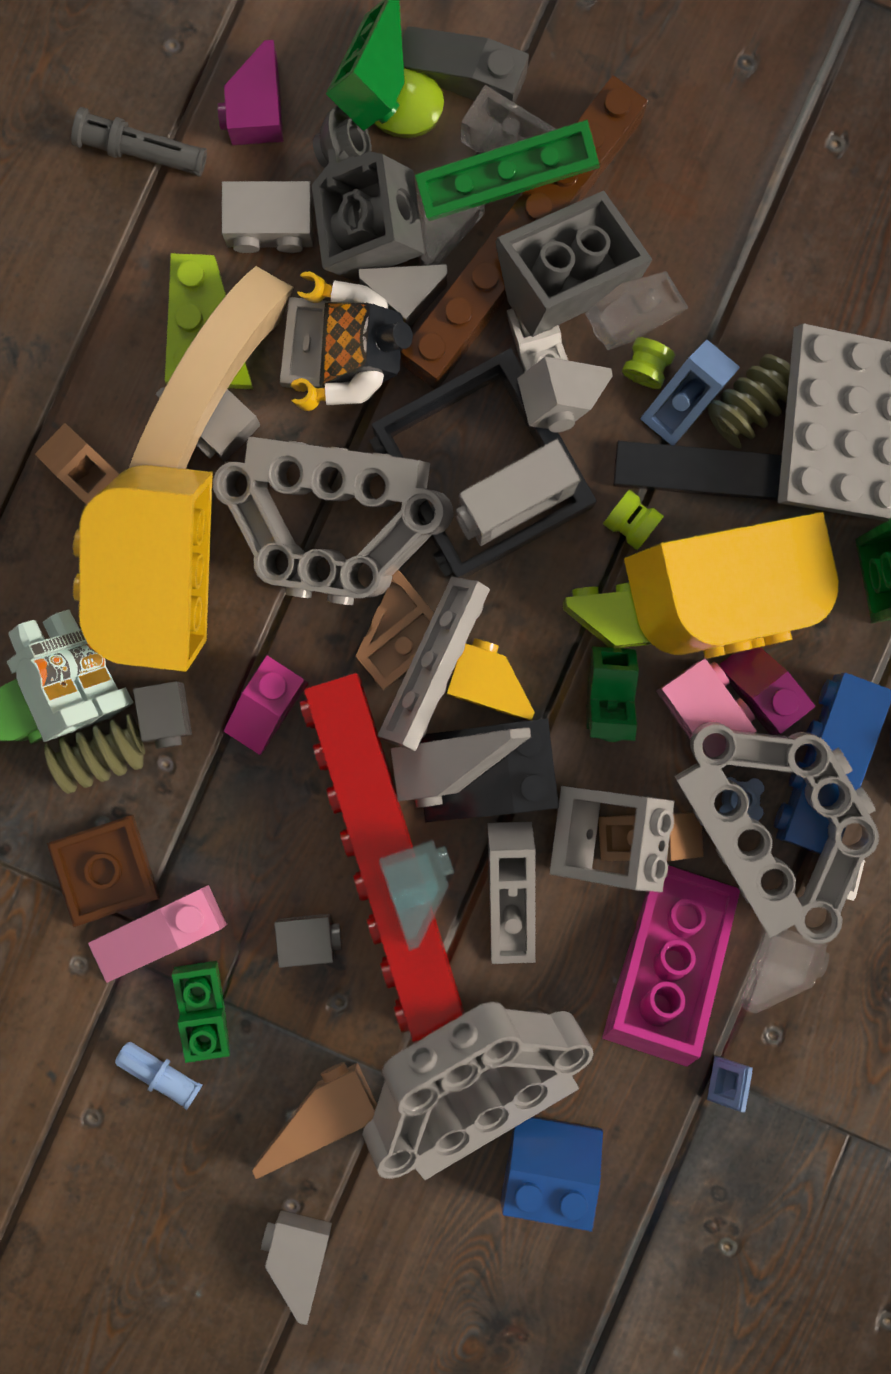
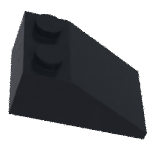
M548 719L425 734L419 744L521 728H530L531 734L529 739L460 792L442 795L443 804L424 807L425 823L559 808Z

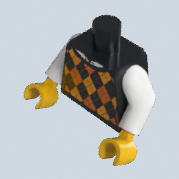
M303 272L300 274V277L308 281H315V288L312 292L306 294L297 291L299 296L312 303H318L325 297L331 298V302L325 303L321 351L319 385L325 388H316L304 378L296 379L291 383V387L296 391H308L303 399H293L291 401L303 411L314 410L320 401H326V405L363 403L382 385V382L397 376L400 371L401 350L410 347L412 344V330L407 323L403 322L401 313L388 309L387 301L371 288L334 280L333 285L327 284L323 278L315 273Z

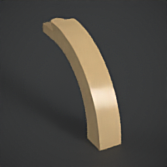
M255 266L232 288L203 325L175 369L143 431L129 468L151 465L186 469L202 432L232 380L260 342L280 324L294 287Z

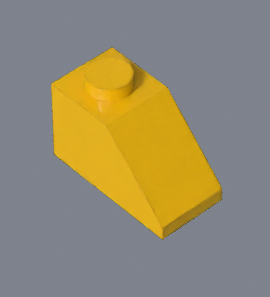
M475 638L472 645L465 643L464 651L457 660L447 696L525 721H532L534 710L506 656L497 653L499 646Z

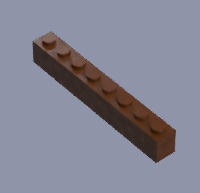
M614 75L611 76L576 122L588 119L600 168L523 192L415 333L410 347L402 350V366L433 389L441 386L507 299L495 244L497 237L581 201L642 122L648 103L647 99Z

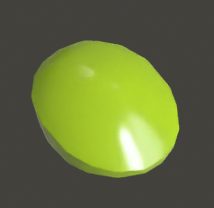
M404 68L405 83L397 98L400 104L399 108L387 122L382 124L378 120L374 125L394 137L414 138L427 134L435 127L442 114L444 98L443 92L434 79L424 73Z

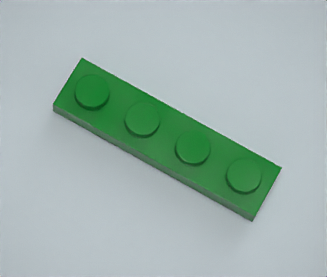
M587 119L416 174L415 177L425 214L430 222L598 169L600 164Z

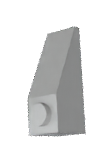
M530 728L510 729L421 743L416 751L403 747L391 748L398 801L415 799L416 808L443 804L442 795L460 792L531 737Z
M532 822L487 823L491 963H536L535 844Z

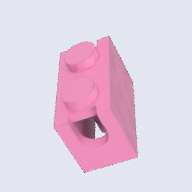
M704 658L656 690L690 740L694 730L707 722H719L734 731L756 732V729L751 724L755 720L754 714L741 698L735 701L725 687L730 683L729 679L716 662L709 664ZM720 733L708 735L702 744L703 752L708 757L720 756L726 748L725 737Z

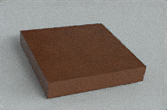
M134 815L47 843L73 927L160 898Z

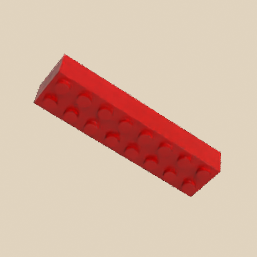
M357 673L304 689L307 700L299 703L307 728L310 727L312 729L316 727L320 743L313 745L319 768L321 771L329 770L334 785L326 788L331 808L334 814L342 812L347 829L340 831L345 853L348 858L356 857L360 871L356 872V875H353L361 901L369 899L373 914H370L367 919L374 945L382 943L386 956L382 957L383 962H380L387 988L396 987L399 999L395 1000L396 1006H394L399 1028L402 1033L410 1031L414 1043L464 1015L465 1011L398 801L380 738L377 736L378 732L361 678Z

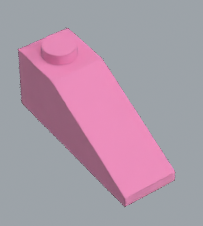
M208 885L88 944L106 983L221 930L227 923Z

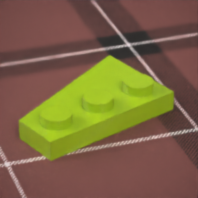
M171 253L165 365L166 384H168L175 369L203 325L226 296L214 255ZM246 363L243 364L228 388L253 389Z

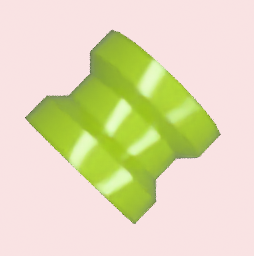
M638 337L632 346L634 355L631 360L625 362L621 372L628 379L640 385L660 389L665 380L663 375L664 369L672 364L675 353L660 342Z

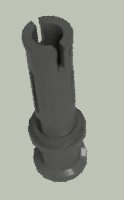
M80 107L77 110L74 118L71 142L75 147L80 148L84 144L105 150L108 156L113 158L126 154L186 171L199 177L203 174L207 159L206 148L188 145L166 137L136 130L129 127L128 122H125L122 118L116 117L114 121L90 114L89 109Z

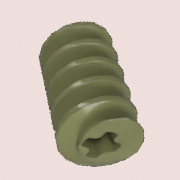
M765 354L759 360V366L749 368L746 372V378L739 377L733 383V389H726L720 395L721 401H712L708 405V414L711 422L730 444L742 449L738 439L739 434L752 440L756 436L751 427L753 422L763 429L769 425L764 415L765 411L775 417L782 413L776 401L781 400L787 405L790 364L777 356Z
M132 714L126 715L127 728L122 729L114 719L110 720V734L105 735L98 725L93 726V740L88 741L81 731L76 732V746L74 747L68 743L65 737L59 738V752L57 753L53 751L48 743H45L44 749L47 765L53 778L65 793H74L77 789V782L84 788L91 787L94 782V776L100 782L108 781L110 769L117 776L125 775L127 763L134 770L142 769L145 748L141 740L139 728Z

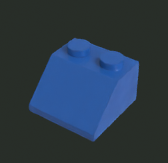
M535 1116L514 1127L500 1200L502 1215L592 1231L600 1189L603 1129Z

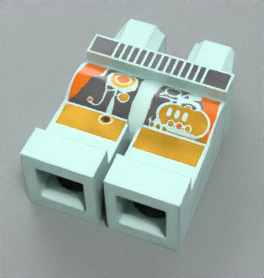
M70 610L56 613L42 622L50 637L49 639H44L35 620L21 623L8 633L16 655L10 658L7 664L12 674L16 673L20 689L44 742L74 732L79 728L82 729L110 719L133 704L126 687L118 690L106 667L105 658L96 653L88 644Z

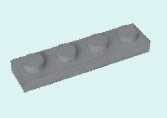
M457 577L450 578L377 735L378 737L391 744L416 751L420 740L427 732L428 723L437 703L445 693L446 684L457 660L464 651L465 643L473 625L483 610V604L490 591L488 587L479 581Z

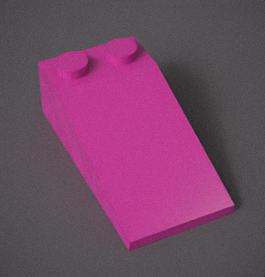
M668 865L663 892H646L612 999L602 1039L686 1067L700 1058L740 894L739 888Z

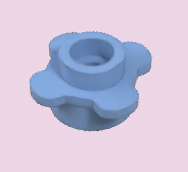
M728 777V780L737 783L746 792L749 800V809L747 811L749 817L757 821L760 820L764 813L760 807V795L764 792L763 783L756 778H752L748 782H739L735 778ZM732 790L722 791V806L719 812L727 813L736 807L738 796Z

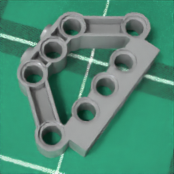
M248 436L245 463L228 462L216 471L213 479V490L216 497L222 503L229 506L254 555V569L257 576L271 585L286 587L285 595L311 598L312 591L327 593L328 602L353 605L354 598L377 597L390 587L392 575L431 535L445 531L453 519V506L450 500L443 493L427 490L429 462L391 457V455L370 454L349 451L345 448H327L306 445V443L296 441L285 442ZM295 463L299 467L300 478L295 485L291 486L287 480V471ZM338 469L341 472L343 482L340 489L333 492L329 488L328 478L333 470ZM243 474L247 479L248 486L245 493L240 496L236 491L235 483L237 478ZM380 475L385 481L386 489L380 498L375 499L370 492V483L375 476ZM269 482L276 491L292 495H305L313 491L319 498L331 501H347L355 496L361 504L370 507H389L398 501L402 502V508L357 556L346 560L345 556L334 549H312L305 553L300 546L296 545L267 487ZM429 500L435 507V516L429 524L425 525L419 519L418 510L424 501ZM280 551H283L288 558V567L283 574L277 570L275 565L276 556ZM322 557L330 564V574L326 580H322L316 572L317 563ZM363 564H367L373 572V580L368 587H364L358 580V571Z
M719 722L701 724L694 730L690 740V748L697 763L674 777L693 807V812L700 824L704 826L716 846V851L723 863L727 865L735 878L747 904H750L770 938L794 925L802 937L811 943L824 944L832 941L842 928L841 911L864 858L875 851L879 841L877 827L869 815L876 811L875 807L862 787L856 790L853 788L846 776L852 772V768L839 748L832 751L823 739L808 732H797L787 737L734 731ZM713 733L722 734L726 740L724 752L717 757L706 756L702 749L704 739ZM812 744L816 750L814 763L805 768L798 767L794 760L796 750L801 745ZM728 764L788 771L804 778L807 783L805 787L807 803L816 812L827 817L830 823L828 825V839L803 896L797 898L794 893L796 880L793 872L781 859L773 857L770 853L772 849L770 833L759 821L750 818L747 814L749 800L746 792L737 783L726 778L721 769ZM829 783L836 784L839 789L837 802L831 806H821L818 801L820 788ZM724 790H732L738 796L736 807L727 813L717 811L714 806L717 794ZM859 823L862 828L860 840L853 845H844L841 840L843 829L848 824ZM748 829L759 831L761 839L758 847L751 851H743L738 848V838L743 831ZM770 869H779L783 872L781 885L773 890L762 888L761 878L763 874ZM815 907L826 909L827 913L824 923L817 927L805 925V916L810 909Z
M494 1002L484 1003L390 1058L383 1067L382 1074L385 1082L373 1119L365 1126L362 1134L379 1175L383 1178L392 1179L416 1169L423 1179L426 1180L577 1091L579 1087L573 1075L589 1064L593 1057V1049L574 1016L570 1012L565 1011L542 1014L505 1009L501 1004Z

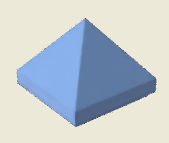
M715 1056L707 1100L739 1112H745L753 1067Z

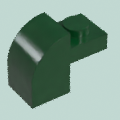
M592 646L586 705V729L590 731V738H600L608 742H618L620 740L635 741L637 719L634 702L639 674L636 649Z

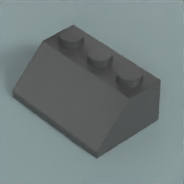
M604 190L497 237L495 242L508 303L531 337L635 289L653 260Z

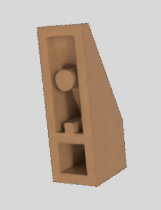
M341 1062L321 1073L323 1080L317 1082L257 1160L252 1170L255 1179L365 1127L373 1119L377 1103L358 1063L347 1068L345 1062Z

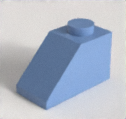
M706 340L686 360L640 419L670 445H675L740 367L709 340Z

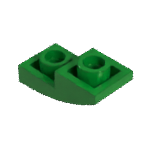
M217 961L174 967L172 979L179 1010L177 1023L185 1063L228 1057L230 1055L229 1037Z

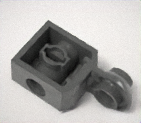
M336 106L327 113L320 133L316 134L313 139L315 156L324 170L312 184L322 267L327 271L356 281L359 279V269L389 268L421 256L425 252L413 170L383 154L372 152L370 135L367 129L363 131L343 110Z

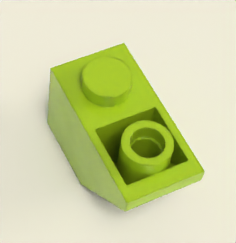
M629 583L616 585V592L599 594L598 587L573 589V597H566L563 600V610L608 647L626 648L652 645L644 636L639 626Z

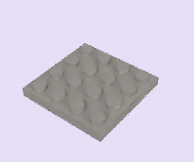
M808 324L794 327L778 503L881 521L891 519V342Z

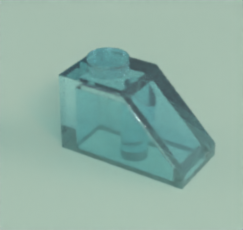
M434 840L400 850L379 859L409 950L419 947L448 888L446 875L454 873L445 846L436 849Z

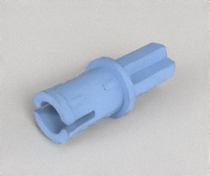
M127 1042L116 1057V1065L148 1084V1091L152 1092L155 1089L183 1106L186 1110L202 1087L201 1083L195 1082L169 1066L170 1060L166 1059L163 1062L132 1042Z

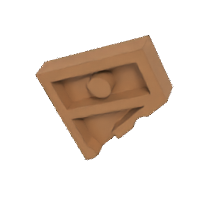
M399 569L393 574L390 587L387 589L380 606H378L370 628L356 654L357 659L383 691L407 673L434 615V612Z

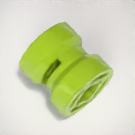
M629 489L604 521L603 525L612 532H621L626 536L627 543L635 550H638L664 515L655 508L647 509L641 504L640 497ZM634 513L636 517L631 522V524H629L627 520Z

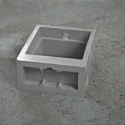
M557 439L461 492L459 508L456 509L458 514L456 520L466 538L470 540L475 537L479 545L482 546L572 496L580 478Z
M561 786L550 874L632 890L663 892L664 879L668 872L667 854L669 838L674 825V801ZM600 803L637 808L628 875L592 869Z

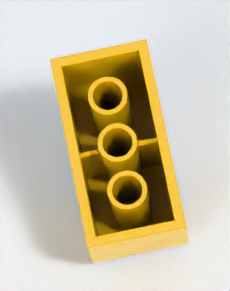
M151 465L135 466L119 474L84 509L80 521V530L76 531L73 542L74 556L80 557V573L76 575L74 580L73 597L75 601H79L80 626L86 641L96 653L105 659L124 665L187 672L206 643L212 472Z
M823 512L661 543L624 558L641 631L653 646L665 653L674 655L703 651L705 659L792 640L790 631L813 626L822 621L832 610L838 594V576Z

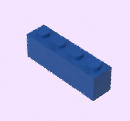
M844 672L834 675L832 680L827 679L824 683L818 703L823 705L818 721L812 720L806 732L823 739L832 751L836 748L841 750L852 768V772L846 776L856 790L862 785L890 707L891 689ZM804 744L808 746L803 763L799 761L796 763L798 767L805 768L814 763L816 750L812 744ZM792 772L789 786L793 787L789 802L788 804H781L774 821V827L779 829L776 838L821 855L828 839V825L830 822L827 817L816 812L807 803L805 797L807 783L803 777ZM833 783L824 785L818 792V801L821 806H831L839 798L838 786ZM846 827L843 829L841 833V840L843 838Z

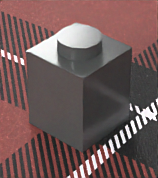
M175 681L133 689L142 742H155V748L162 749L182 745L181 737L192 735L184 683Z
M331 913L280 918L275 922L279 968L331 963L335 959V951L342 950L340 923L332 924Z

